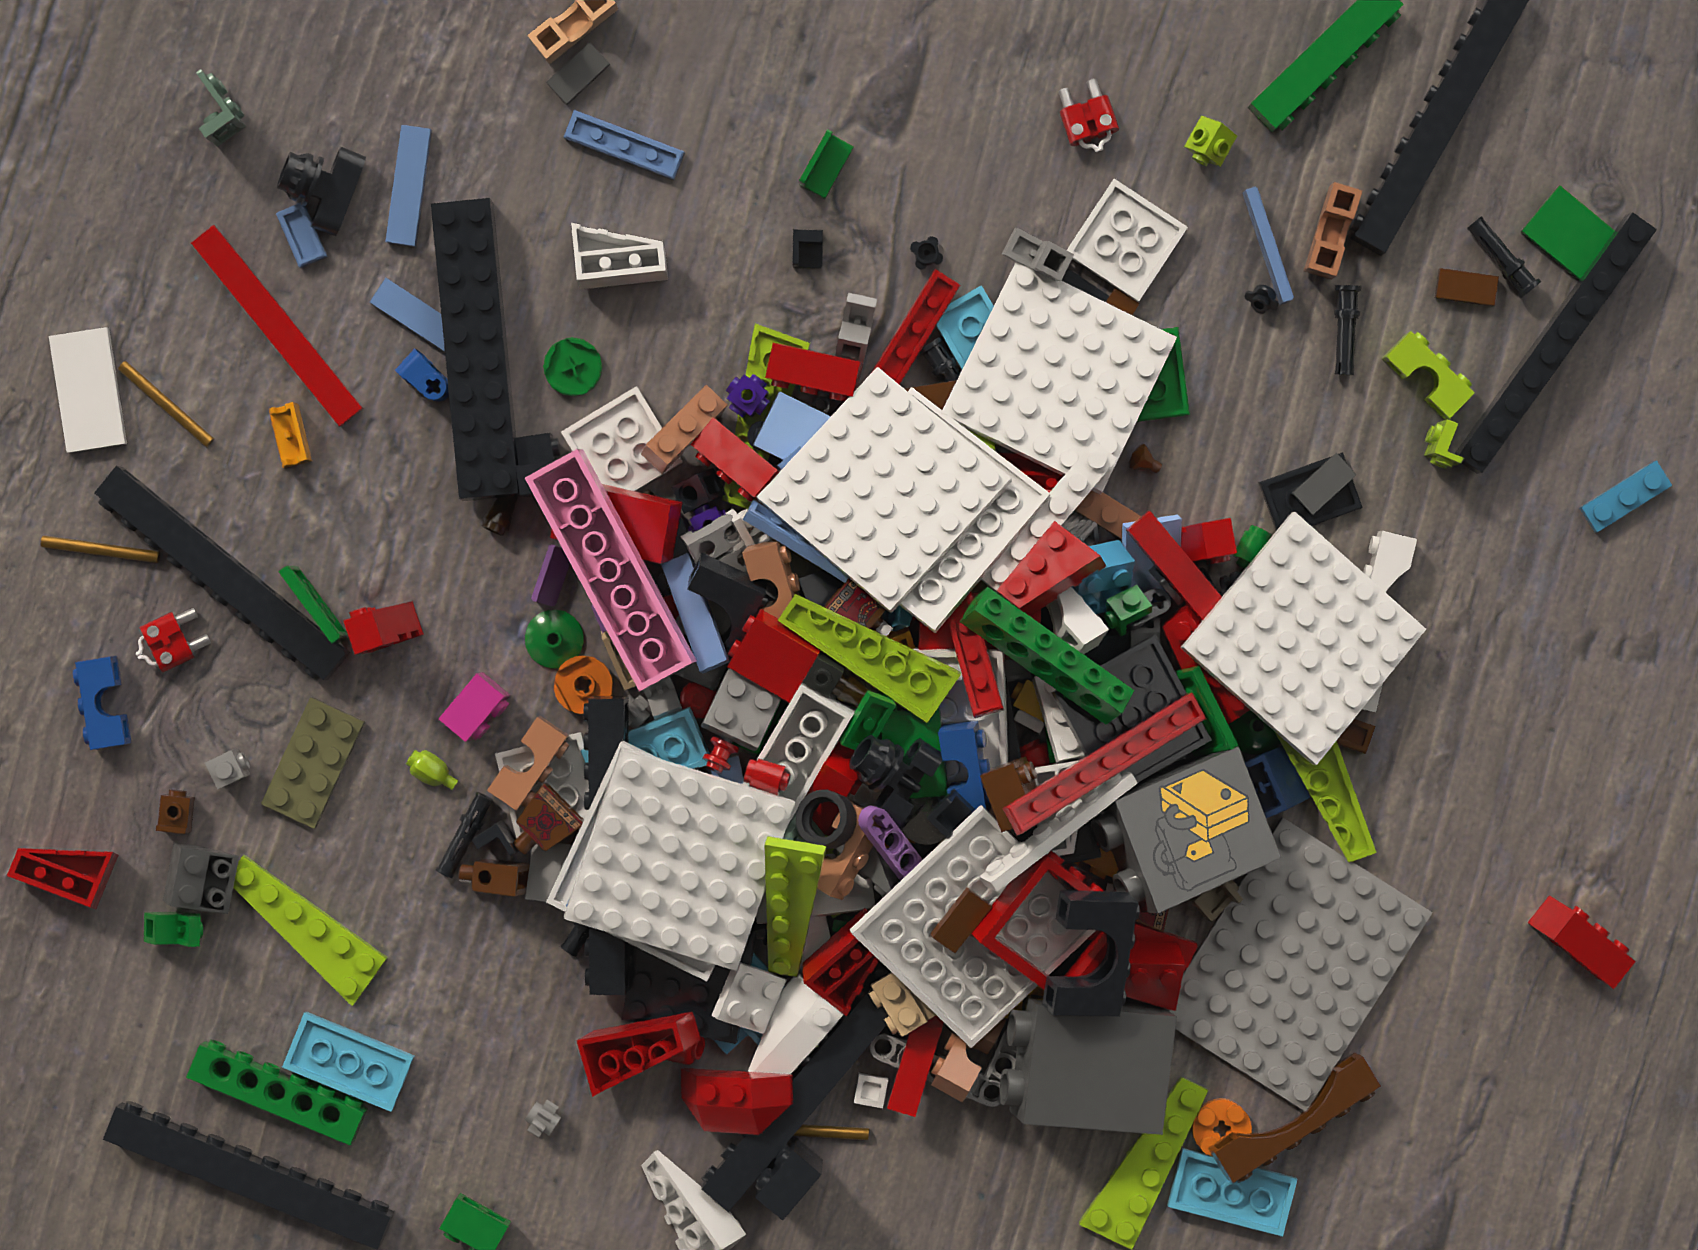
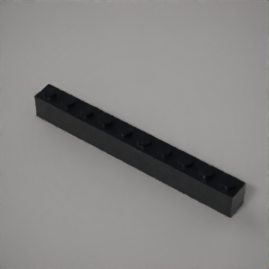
M1486 0L1481 10L1477 7L1475 8L1467 22L1471 25L1466 35L1461 33L1452 49L1457 51L1452 61L1446 59L1438 73L1442 77L1437 87L1432 85L1423 100L1427 102V105L1422 113L1417 111L1409 124V127L1413 128L1408 138L1403 136L1396 146L1394 152L1398 156L1393 164L1388 162L1379 177L1383 179V182L1378 190L1373 188L1367 197L1365 204L1369 205L1364 215L1358 214L1350 228L1354 233L1350 239L1380 256L1386 253L1529 0Z
M1633 212L1625 215L1582 278L1579 279L1455 452V455L1464 458L1462 461L1463 465L1476 474L1484 472L1657 230Z
M115 466L94 492L100 498L98 503L110 513L114 510L123 517L121 522L134 532L138 529L145 534L144 541L156 550L161 547L169 554L167 557L168 561L179 569L183 566L192 573L189 577L196 584L203 588L205 585L210 587L214 591L212 596L224 606L230 604L238 611L235 615L248 625L253 622L260 628L258 632L260 636L271 644L275 640L283 647L281 652L293 662L297 659L306 666L304 671L316 681L320 678L322 680H329L350 654L340 643L331 644L318 625L124 467Z
M592 696L588 699V703L584 704V721H588V733L584 734V750L588 751V762L584 764V779L589 782V792L584 794L585 810L590 809L620 742L625 741L629 743V696ZM585 925L586 928H589V939L585 940L584 947L585 957H589V968L585 970V986H589V995L625 996L629 991L630 943L605 931Z
M883 963L873 974L876 978L875 981L891 972ZM863 985L862 991L855 997L857 1002L853 1005L848 1015L843 1014L838 1020L837 1026L819 1042V1047L812 1055L809 1053L799 1064L798 1067L800 1069L793 1077V1104L760 1135L741 1134L743 1137L736 1145L731 1142L720 1156L723 1158V1161L716 1168L712 1165L702 1176L701 1179L705 1182L701 1190L727 1212L732 1209L887 1025L884 1020L888 1017L883 1006L877 1009L868 994L873 991L871 986Z
M126 1101V1104L122 1102L115 1107L103 1140L376 1250L382 1245L395 1211L389 1209L390 1206L379 1200L370 1202L362 1199L361 1193L351 1189H345V1191L334 1187L335 1184L327 1179L318 1178V1180L307 1177V1172L300 1168L291 1167L287 1169L279 1165L280 1161L275 1158L263 1156L262 1159L252 1155L253 1151L242 1145L233 1147L225 1144V1139L220 1136L200 1134L197 1132L198 1128L190 1124L181 1123V1125L170 1122L171 1118L165 1114L143 1111V1106L138 1103Z

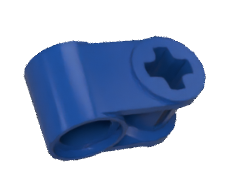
M416 348L395 369L406 382L415 387L426 398L436 402L445 401L449 398L447 378ZM433 382L439 384L440 393L432 392L433 387L431 384Z

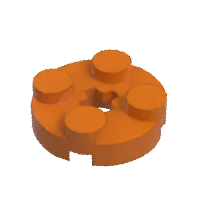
M576 656L570 658L560 666L555 676V696L565 709L583 714L584 704L588 703L590 697L612 696V674L609 668L595 657ZM581 676L585 680L590 679L592 682L589 686L590 691L586 694L583 690L578 691L576 689V686L579 684L578 678Z
M1216 1098L1207 1101L1199 1109L1192 1124V1135L1196 1144L1205 1154L1210 1156L1212 1155L1208 1148L1230 1133H1252V1125L1248 1114L1240 1105L1226 1098ZM1219 1121H1224L1225 1125L1230 1126V1130L1226 1131L1225 1136H1220L1218 1132H1214V1127L1219 1125Z

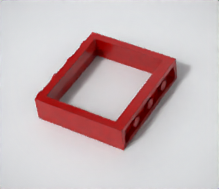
M1053 851L1044 855L1013 879L971 933L982 945L1044 990L1046 977L1049 975L997 938L996 935L1048 869L1078 891H1104L1094 882L1090 886L1083 882L1086 876L1073 866L1067 870L1062 866L1064 860ZM1103 931L1098 932L1065 976H1084L1098 967L1107 951V939Z

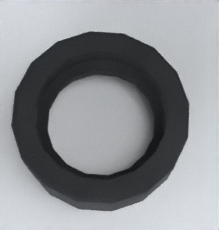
M816 790L808 794L800 802L796 812V827L799 835L807 843L826 846V849H835L844 845L851 838L856 827V812L853 804L845 796L830 790ZM824 802L836 804L840 811L839 825L833 834L828 837L818 836L812 827L813 814L818 806Z

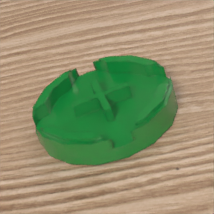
M570 337L560 340L550 347L545 355L543 369L546 379L553 389L562 395L576 397L585 395L596 387L601 379L603 365L600 354L592 344L584 339Z

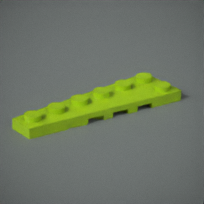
M755 323L745 375L750 378L754 374L767 383L764 389L769 392L767 399L770 402L761 415L755 413L752 418L747 414L743 418L738 415L734 435L768 462L771 454L754 449L748 442L747 432L755 422L765 421L779 391L792 397L795 385L789 384L788 389L771 386L772 380L765 378L772 344L778 343L808 350L810 343ZM746 389L742 392L744 400L752 399L753 392ZM734 481L730 485L725 482L724 492L726 495L723 496L722 500L748 509L751 503L737 492L740 486Z
M797 594L794 595L777 620L926 723H928L961 675V672Z
M1276 733L1347 861L1352 862L1377 853L1337 741L1317 765H1312Z
M767 836L764 848L768 972L797 977L813 912V904L818 889L826 846Z
M243 855L238 861L233 888L353 1006L388 957L246 855Z
M1182 1076L1178 1079L1167 1095L1163 1135L1146 1133L1140 1135L1135 1144L1126 1153L1127 1155L1121 1164L1114 1170L1102 1191L1098 1193L1081 1217L1079 1225L1131 1250L1133 1249L1209 1091L1207 1088Z

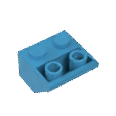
M1120 540L1089 546L1101 555L1106 567L1100 571L1096 570L1084 578L1082 583L1076 587L1072 586L1095 614L1106 612V599L1131 587L1135 560Z

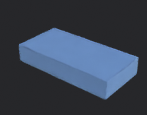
M300 202L276 213L299 268L328 257L316 229L310 227L312 219L306 206L301 205Z

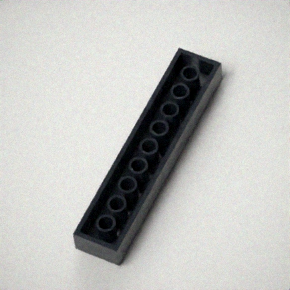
M490 198L432 203L431 214L459 499L462 501L520 496L516 466L518 465L514 439L516 438L494 203Z

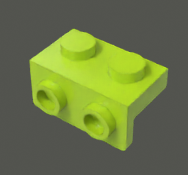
M1446 419L1437 422L1435 426L1431 425L1425 438V442L1429 444L1424 456L1431 458V464L1444 469L1462 464L1463 457L1448 452L1458 423Z

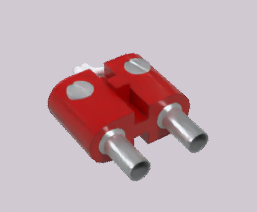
M1091 79L1087 81V85L1092 99L1087 100L1086 103L1073 104L1068 88L1058 91L1064 107L1059 113L1070 145H1081L1083 148H1093L1095 152L1102 151L1103 145L1111 139V134L1119 131V126L1109 96L1102 95L1097 80ZM1098 137L1100 139L1106 137L1099 143V148L1095 144H1085L1093 138Z
M189 609L177 616L170 612L141 626L140 630L143 636L138 640L139 651L136 652L138 659L145 660L151 666H159L161 672L164 673L195 658L194 651L211 643L207 634L187 642L180 628V625L198 617L195 609ZM143 640H146L156 662H152L146 655H141L144 650Z

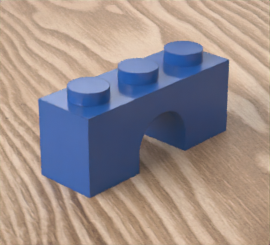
M117 656L75 662L76 669H73V679L75 685L80 688L81 698H78V709L80 714L85 717L86 727H83L85 744H89L90 750L132 743L127 714L110 715L104 711L101 705V697L105 690L113 686L122 685Z
M978 721L943 724L938 731L942 761H959L965 765L969 774L968 779L964 781L952 782L947 793L954 788L975 810L982 805L989 812L991 804L980 777L981 774L990 770L988 758L984 759L982 749L986 747L984 730L979 729Z

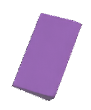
M552 544L549 545L531 597L532 601L549 606L556 605L570 565L563 548Z

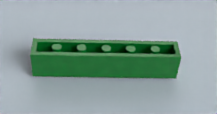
M1357 0L1253 100L1247 108L1271 132H1274L1278 127L1283 131L1295 119L1291 114L1299 106L1303 110L1306 109L1316 99L1313 93L1320 86L1325 90L1337 78L1334 74L1341 66L1347 69L1359 57L1355 52L1362 45L1366 48L1370 47L1380 37L1377 31L1384 24L1389 28L1401 16L1398 10L1404 4L1400 0Z

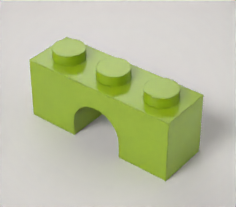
M1410 331L1390 349L1382 360L1402 379L1407 378L1418 368L1430 372L1434 379V387L1424 400L1444 420L1450 419L1475 393L1470 388L1472 383L1463 374L1459 373L1456 375L1449 368L1451 363L1441 353L1435 355L1428 348L1430 343L1419 332L1414 334Z

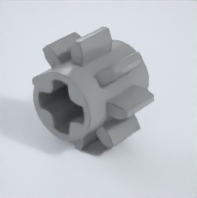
M629 694V726L634 729L639 727L650 716L646 711L649 703L641 695L634 699Z
M546 1100L544 1105L536 1101L525 1118V1121L531 1124L527 1131L538 1138L542 1132L549 1136L561 1119L555 1113L558 1106L549 1100Z

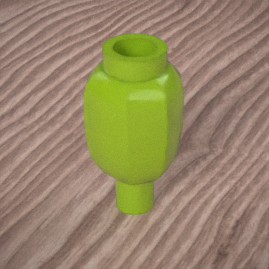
M414 750L406 762V765L410 767L412 776L430 786L443 784L453 790L458 782L457 779L449 775L446 763L427 750L421 752Z

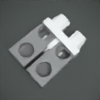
M731 509L726 512V515L718 517L711 524L694 533L689 531L680 536L695 564L701 553H704L743 572L747 571L742 555L746 547L771 539L762 531L751 537L748 531L753 529L754 526L743 520L747 509L739 513Z

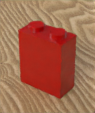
M760 609L756 618L750 615L742 628V631L746 633L742 642L736 639L727 654L733 657L727 667L790 703L821 650L777 621L778 618Z

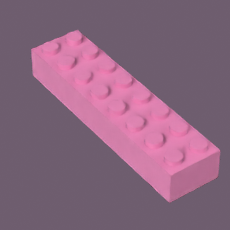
M576 449L525 477L638 690L642 691L696 662L694 654L584 450Z

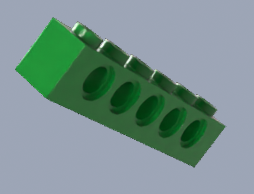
M989 587L971 601L960 623L984 638L1105 725L1123 713L1134 692L1128 685Z
M210 1039L209 1042L204 1041L199 1045L186 1078L347 1145H351L355 1141L368 1108L362 1106L363 1102L351 1096H346L345 1099L335 1095L334 1089L325 1085L315 1087L308 1084V1079L295 1073H292L291 1076L280 1072L281 1068L275 1064L264 1062V1065L257 1063L253 1061L254 1057L243 1051L233 1053L226 1050V1045L219 1041ZM219 1061H226L230 1065L229 1075L219 1072L217 1067ZM246 1072H252L257 1076L258 1083L256 1086H250L246 1083ZM274 1083H279L285 1088L284 1097H277L273 1094L272 1085ZM300 1095H308L312 1099V1108L306 1109L300 1105ZM328 1106H334L339 1110L340 1117L338 1120H332L327 1116L326 1108Z

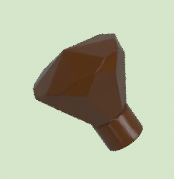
M1143 443L1134 450L1129 461V468L1133 470L1149 469L1157 474L1162 467V463L1154 459L1147 445Z

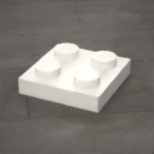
M740 962L737 971L730 970L712 1016L718 1020L764 1034L787 979Z

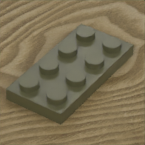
M310 697L261 804L315 829L365 721L314 697Z

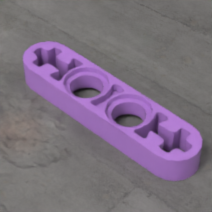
M867 806L861 811L858 819L861 830L901 881L923 859L884 809L876 806ZM874 821L877 823L878 826H881V828L873 826ZM890 833H893L894 842L892 846L886 849L885 839ZM908 853L909 862L905 868L901 869L900 860L904 854Z

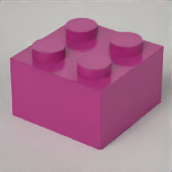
M484 672L476 673L439 717V720L465 742L473 739L475 741L477 739L480 740L491 727L487 722L492 716L494 718L499 717L509 706L510 703L506 700L510 694Z

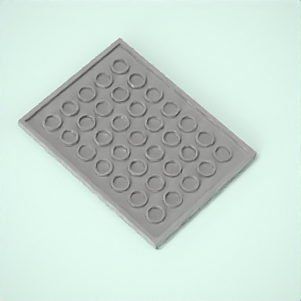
M1281 817L1272 831V836L1281 858L1244 875L1237 891L1243 900L1239 904L1231 901L1220 913L1195 952L1186 971L1184 970L1176 1011L1166 1010L1177 1016L1176 1030L1302 1110L1307 1111L1433 912L1354 862H1348L1346 857Z

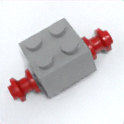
M728 669L700 726L722 736V738L712 736L710 741L714 748L711 754H704L702 758L707 762L705 767L722 774L723 770L730 771L731 765L727 762L731 753H738L739 748L732 744L733 742L755 752L762 741L781 697L741 674Z

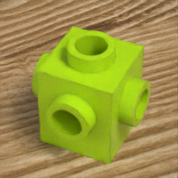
M1201 116L1184 147L1193 154L1192 159L1203 166L1211 163L1221 167L1238 136L1222 122Z

